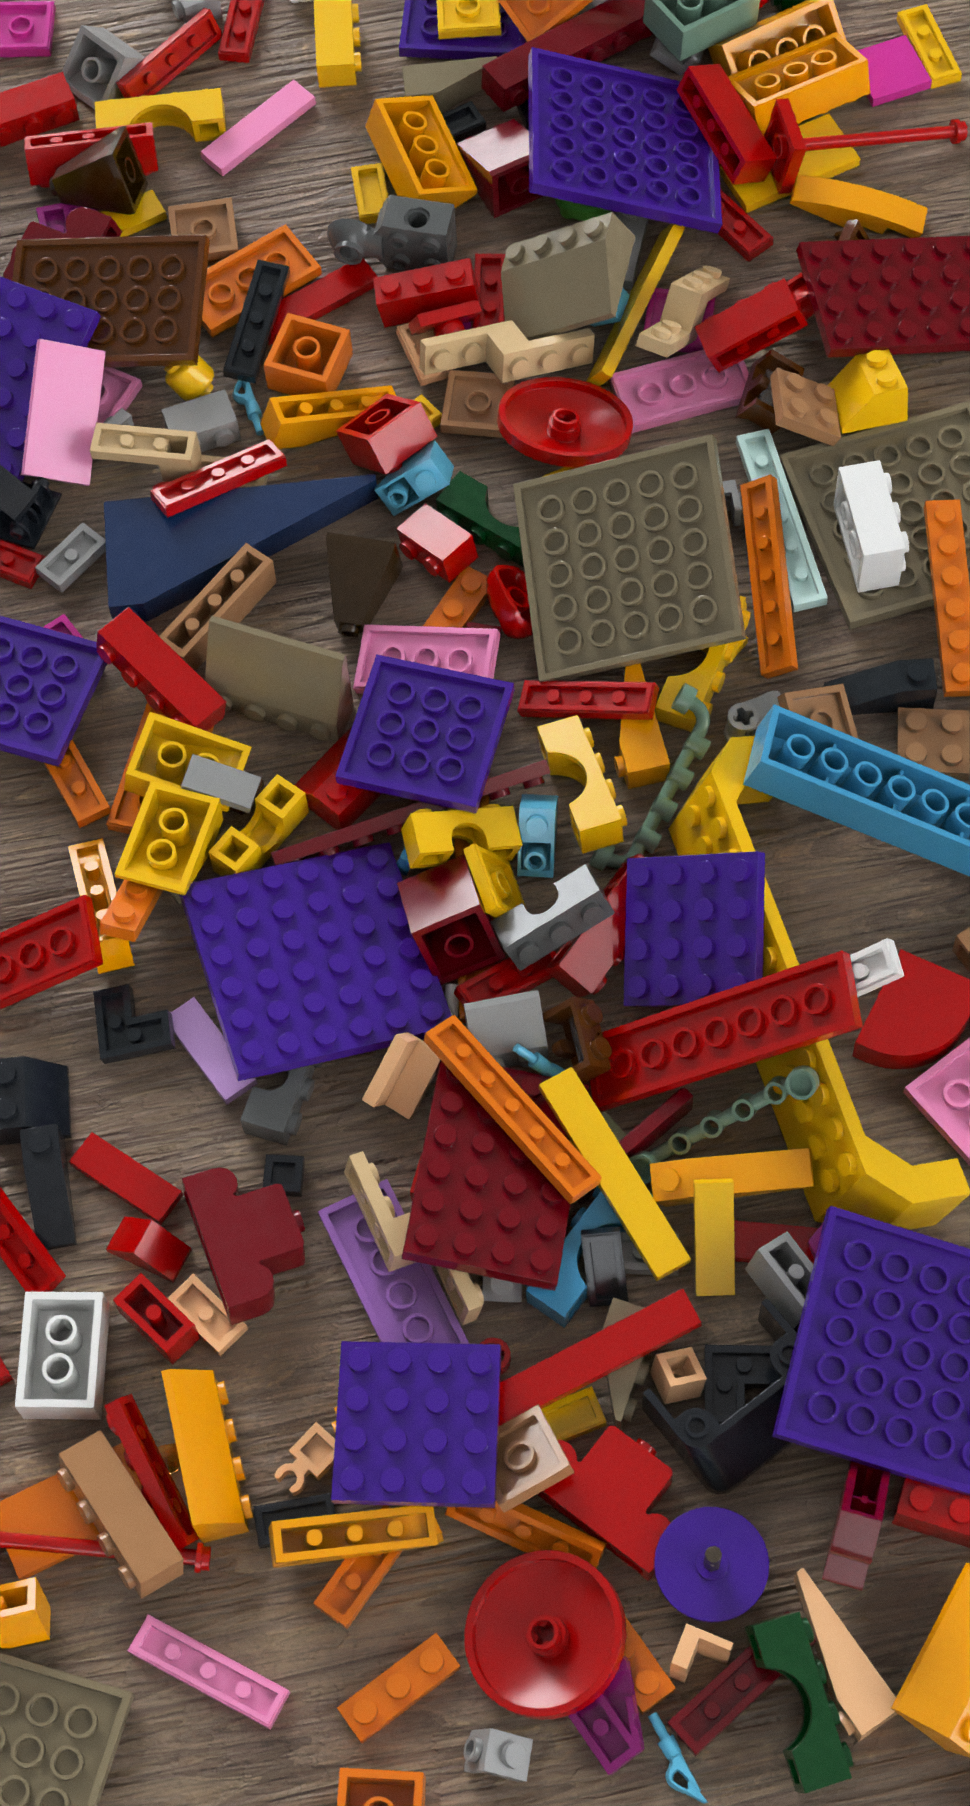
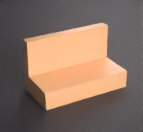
M409 1032L396 1034L362 1101L374 1108L386 1105L408 1120H411L439 1068L440 1059L423 1040Z
M686 1623L671 1662L669 1677L685 1684L696 1653L727 1665L733 1642Z

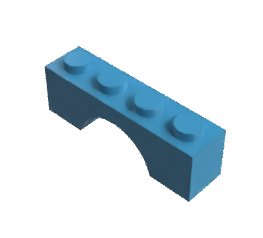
M598 1186L592 1195L595 1199L588 1209L582 1207L571 1221L570 1226L573 1229L564 1240L556 1290L552 1291L525 1285L527 1287V1302L563 1328L566 1327L587 1299V1286L578 1270V1263L583 1253L581 1230L620 1226V1231L626 1232Z

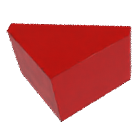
M124 1216L106 1251L174 1283L192 1249L153 1220Z

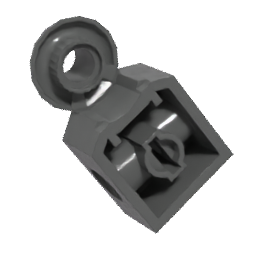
M389 195L379 211L375 228L359 220L341 218L334 220L328 225V240L334 249L335 257L342 263L349 265L359 264L363 258L370 257L377 258L386 268L408 271L451 262L454 260L457 249L455 206L449 203Z

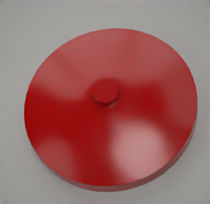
M542 377L521 382L510 388L503 395L499 403L497 425L507 443L525 456L556 466L583 467L620 456L629 446L633 430V418L627 406L617 396L600 386L573 378Z
M554 1550L525 1553L497 1568L477 1591L468 1611L464 1633L467 1661L481 1689L494 1702L508 1711L522 1717L539 1720L557 1719L572 1715L600 1697L619 1670L627 1638L623 1606L617 1592L608 1579L582 1558L570 1553Z

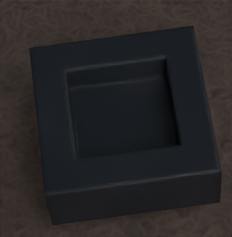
M266 1154L263 1188L278 1183L283 1186L286 1196L302 1197L305 1167L304 1156Z

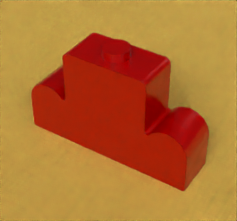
M612 1425L604 1431L580 1462L577 1461L575 1449L569 1443L558 1440L575 1473L536 1495L586 1534L606 1542L605 1548L647 1581H650L655 1574L654 1560L657 1544L662 1533L671 1523L666 1517L655 1513L650 1514V1512L671 1486L672 1469L655 1457L657 1454L656 1450L646 1441L638 1438L635 1442L620 1429Z

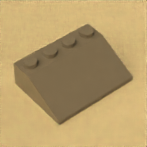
M613 212L508 245L501 269L505 321L512 320L528 341L616 317L635 235Z
M211 615L208 626L205 681L227 701L225 712L232 710L242 713L254 721L266 720L276 723L279 727L288 731H303L321 741L329 739L337 742L342 737L354 709L345 654Z

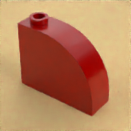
M901 949L898 956L904 977L882 986L855 1041L852 1054L853 1057L887 1069H912L938 1060L956 1045L970 1021V979Z

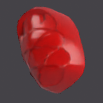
M495 566L486 578V592L492 612L499 620L501 628L507 637L513 639L528 638L533 632L525 573L515 566Z

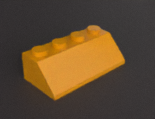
M805 0L757 22L756 25L708 49L713 64H720L726 75L730 76L835 32L845 40L846 37L833 0Z
M837 32L728 76L763 136L768 127L776 99H789L799 125L802 121L819 114H825L833 108L854 102L858 98L870 94L868 60Z
M433 95L374 100L365 127L397 196L454 204L455 208L476 195L478 189Z
M162 1370L161 1373L194 1530L202 1543L249 1532L247 1519L254 1518L249 1494H241L239 1481L246 1478L241 1456H233L231 1443L238 1440L233 1418H225L223 1405L230 1404L225 1381L218 1382L213 1370Z
M966 1562L891 1709L946 1751L969 1758L970 1563Z

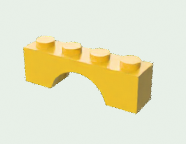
M221 88L94 102L96 128L152 122L153 128L159 126L179 127L187 131L195 142L216 140L226 132L225 109Z
M740 596L744 628L746 630L751 612L747 611L746 597ZM738 642L709 647L706 658L696 669L683 675L668 676L655 706L657 721L689 732L693 730L696 724L694 713L688 709L685 715L671 708L684 683L698 690L696 697L706 705L711 715L713 704L710 701L714 692L719 693L725 680L723 669L727 661H733L737 652Z
M578 715L537 726L540 751L543 759L547 760L551 772L550 775L573 778L585 787L582 794L569 804L571 827L582 854L624 842L622 827L627 826L626 814L622 805H615L616 792L610 778L605 779L603 776L605 767L601 754L599 752L594 754L592 750L594 748V740L590 728H583Z

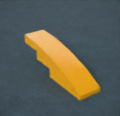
M797 175L789 203L841 227L845 226L847 220H859L863 227L881 235L889 228L910 238H919L923 234L928 211L927 207L870 187L805 175Z

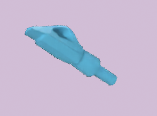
M238 380L233 390V399L238 404L245 406L248 419L253 421L257 435L261 436L264 434L260 425L262 412L255 399L251 384ZM241 387L245 390L244 394L238 393Z
M518 1043L513 1047V1052L527 1060L529 1067L544 1076L553 1077L565 1070L551 1063L539 1052L533 1054Z
M657 1712L651 1714L648 1718L660 1739V1742L657 1744L666 1759L669 1760V1766L665 1774L668 1785L674 1790L706 1804L708 1801L701 1794V1789L681 1754L682 1751L674 1734H668ZM676 1772H679L688 1781V1788H684L674 1781L673 1776Z

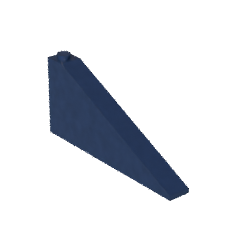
M376 474L235 488L168 518L152 501L151 497L104 502L108 606L112 620L129 607L144 622L150 621L197 596L245 543L265 556L270 557L377 500L378 494L375 492V487L377 486Z

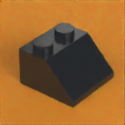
M26 1056L0 1058V1145L21 1143L20 1130L56 1123L64 1138H71L68 1066Z

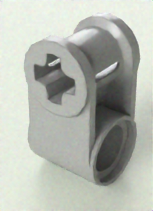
M769 691L759 697L733 705L728 711V722L723 733L726 742L731 737L754 736L758 725L774 704L779 706L777 697L781 693L779 691Z

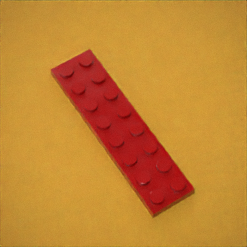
M841 950L602 1032L603 1037L609 1042L612 1050L611 1056L608 1057L611 1069L590 1080L592 1100L599 1111H606L863 1028L850 953Z

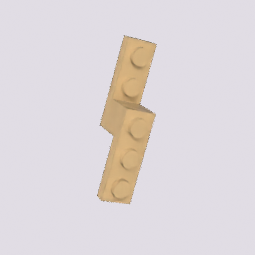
M705 265L703 268L700 267L672 282L660 322L640 332L636 346L667 358L695 341L698 336L695 326L702 322L708 301L727 291L730 278L721 275L722 271L720 269Z
M510 320L421 339L419 368L424 375L486 362L499 380L505 383L593 363L595 334L590 328L528 341L516 324Z
M98 422L95 425L90 447L92 459L159 465L163 482L173 481L226 458L202 455L197 432ZM268 474L237 488L266 485Z
M363 1151L350 1155L344 1173L388 1271L391 1272L417 1263L401 1259L410 1212L395 1217V1210L391 1199L388 1196H383L378 1185L380 1178L374 1163H368ZM435 1266L461 1324L465 1325L476 1321L484 1304V1297L480 1286L476 1282L472 1283L469 1274L466 1272Z

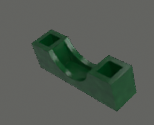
M459 471L451 480L450 485L436 499L437 511L472 534L474 543L478 545L484 544L494 550L503 560L513 561L524 567L519 527L509 526L496 520L488 510V486Z
M800 1611L790 1612L746 1626L745 1631L757 1668L770 1669L785 1676L794 1685L801 1698L803 1718L800 1730L795 1739L783 1750L795 1791L798 1793H808L851 1779L849 1767L853 1766L852 1755L847 1743L840 1741L836 1726L840 1725L839 1714L834 1702L827 1700L823 1684L827 1683V1677L820 1659H814L810 1643L814 1642V1636L807 1618H801Z

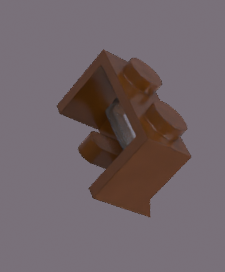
M773 349L752 364L735 418L748 419L763 429H770L772 434L782 427L777 426L775 421L770 381L771 374L776 368H780L803 377L805 370Z
M572 996L543 1013L544 1022L563 1025L566 1039L558 1040L552 1044L551 1048L557 1057L571 1059L572 1068L582 1084H587L588 1081L611 1069L608 1057L611 1056L612 1050L609 1042L603 1037L600 1026L603 1014L598 1005L594 1003V1000Z

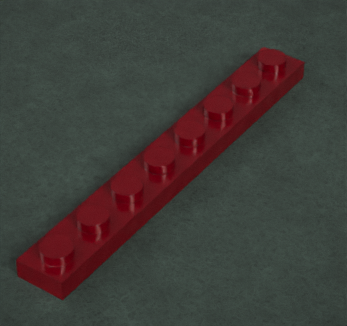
M545 759L487 779L482 796L489 795L490 801L510 795L509 787L523 783L524 789L545 783L543 776L551 773L547 760ZM418 802L271 852L275 865L304 860V857L318 853V856H331L340 852L338 845L352 841L353 846L358 847L374 841L372 834L385 829L388 836L401 832L410 813L417 810L431 809L432 812L447 809L448 807Z

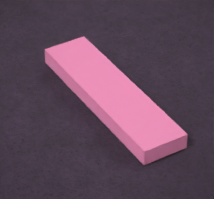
M292 80L200 151L202 160L220 175L224 176L316 105L315 96L295 80Z
M149 1614L128 1649L131 1655L271 1730L290 1694L288 1689Z

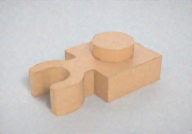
M315 1422L289 1450L290 1455L296 1460L293 1463H286L280 1466L275 1472V1479L280 1483L285 1476L289 1474L295 1475L297 1481L291 1486L289 1491L293 1496L300 1494L305 1488L306 1477L310 1473L319 1481L333 1466L335 1438Z

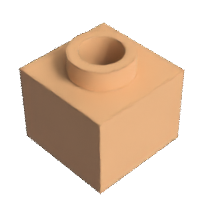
M692 1347L656 1354L650 1370L664 1405L700 1397L707 1380Z

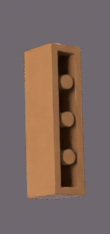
M245 543L159 637L196 671L206 660L208 626L211 615L240 623L277 583L273 560Z
M101 1430L59 1453L60 1469L56 1473L61 1485L66 1492L73 1490L79 1499L76 1505L80 1515L86 1524L93 1522L100 1534L97 1535V1540L106 1556L114 1555L120 1564L117 1571L128 1590L135 1588L142 1599L183 1574V1557Z

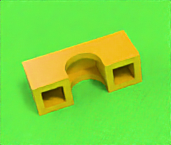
M277 774L254 799L256 808L249 823L241 831L231 826L209 850L208 853L213 871L222 877L260 869L272 856L271 852L279 848L309 813L305 792Z
M488 804L478 808L476 814L452 808L447 811L432 812L431 809H420L410 813L401 829L410 869L436 867L447 862L454 852L452 839L455 838L463 839L471 845L476 844L507 861L513 860L523 845L514 807H500L499 804Z

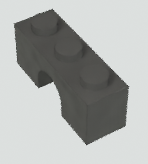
M586 864L554 883L558 890V898L549 910L540 914H531L524 904L521 903L491 921L504 950L519 971L615 914L601 886Z
M323 1062L284 1071L288 1074V1078L277 1089L264 1090L253 1086L240 1119L244 1133L287 1146L291 1134L296 1135L300 1128L302 1114L299 1111L303 1100L309 1101L314 1089V1080L312 1079L316 1067L321 1068Z

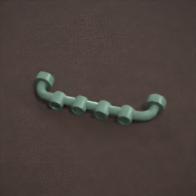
M684 683L671 706L672 709L685 715L688 709L691 710L696 716V724L684 742L682 751L670 769L661 791L653 801L643 825L632 842L631 848L624 855L613 853L615 845L597 849L594 851L589 865L600 871H603L606 866L618 870L626 858L640 853L643 855L645 851L652 854L662 837L661 834L655 832L661 820L669 822L678 807V803L672 800L677 789L679 788L683 791L687 789L695 772L688 769L694 757L701 760L711 744V741L705 738L710 725V714L706 705L696 697L698 692L696 688Z
M797 1066L786 1078L783 1076L772 1078L764 1090L754 1095L751 1093L740 1095L732 1107L724 1111H710L700 1124L692 1128L685 1126L678 1128L668 1141L649 1152L638 1151L629 1160L644 1184H647L651 1181L650 1164L659 1163L674 1154H686L696 1142L706 1137H718L730 1124L738 1120L742 1122L750 1120L759 1109L770 1103L774 1105L781 1104L789 1094L798 1100L810 1098L819 1087V1076L809 1066ZM773 1086L779 1087L782 1090V1094L775 1093ZM741 1103L747 1104L750 1111H745L741 1107ZM709 1120L715 1121L718 1124V1128L712 1127ZM678 1137L684 1138L687 1142V1145L682 1144L678 1140Z

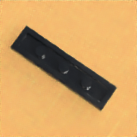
M258 259L223 369L224 377L256 384L290 275V266Z

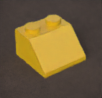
M889 349L873 350L869 353L856 355L827 385L835 391L839 427L842 434L908 421V387Z

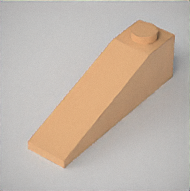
M801 1568L796 1572L794 1582L805 1617L810 1623L814 1639L816 1640V1652L825 1669L831 1699L839 1714V1727L848 1737L854 1734L859 1742L898 1714L891 1709L896 1697L804 1568Z

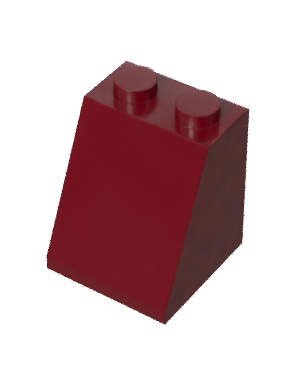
M515 119L503 124H497L485 132L468 137L464 141L457 143L460 154L478 189L477 194L493 218L543 197L538 194L529 193V131Z
M461 855L397 883L411 934L432 975L438 976L440 985L506 958L501 942L492 926L491 916L485 912L465 855Z

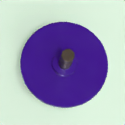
M701 1507L683 1513L673 1520L662 1533L655 1552V1575L664 1597L680 1613L697 1621L709 1623L725 1622L741 1616L759 1600L768 1580L769 1556L762 1536L746 1518L725 1508Z

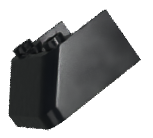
M768 1298L761 1302L758 1321L775 1341L770 1350V1363L781 1378L726 1421L719 1424L711 1413L702 1408L688 1409L674 1419L650 1388L643 1392L642 1410L702 1485L714 1494L729 1493L792 1444L772 1436L797 1333Z

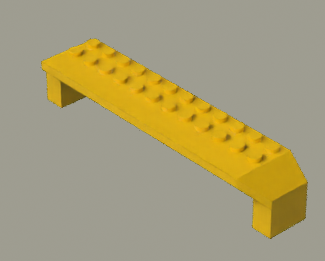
M755 735L731 737L673 820L668 830L678 856L755 851L738 805L769 802L773 797L743 785ZM766 877L764 890L763 977L799 965ZM828 1039L756 1062L764 1086L776 1076L786 1078L795 1067L801 1065L811 1067L819 1076V1087L810 1098L798 1100L789 1094L781 1104H771L788 1150L811 1149L815 1187L804 1188L803 1191L815 1222L823 1223L826 1210L830 1206H834L904 1229H917L936 1225L970 1195V1188L958 1158L912 1166L865 1136ZM773 1086L775 1093L782 1094V1090L779 1087Z

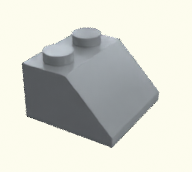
M81 25L62 71L71 92L95 110V101L124 98L116 82L146 57L105 28Z
M538 990L464 1004L466 1028L502 1067L515 1065L529 1067L527 1060L513 1052V1047L517 1043L533 1054L539 1052L548 1059V1045Z

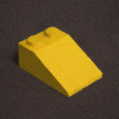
M149 712L125 774L124 790L145 797L151 781L181 788L192 754L244 771L252 747ZM221 804L222 811L228 812L230 807Z
M151 781L114 873L115 877L185 896L209 856L208 852L214 846L223 822L220 798Z

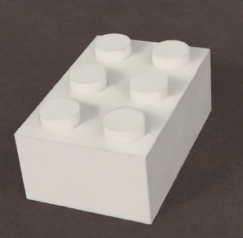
M880 460L843 466L838 469L833 506L858 593L898 586L901 571L906 570L904 554L909 552L906 531L901 532L898 524L901 521L899 505L897 502H892L890 496L892 493L891 478L889 473L883 472Z
M25 1292L15 1408L23 1419H102L110 1304L103 1292Z

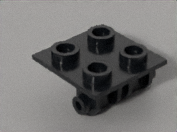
M38 477L31 484L22 482L39 497L18 522L0 510L1 540L35 549L62 496L61 493L50 490L49 481L42 477Z

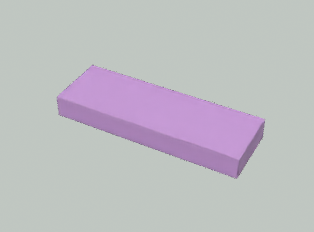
M195 997L171 1012L174 1035L226 1105L257 1085L256 1078L242 1081L237 1080L224 1036Z

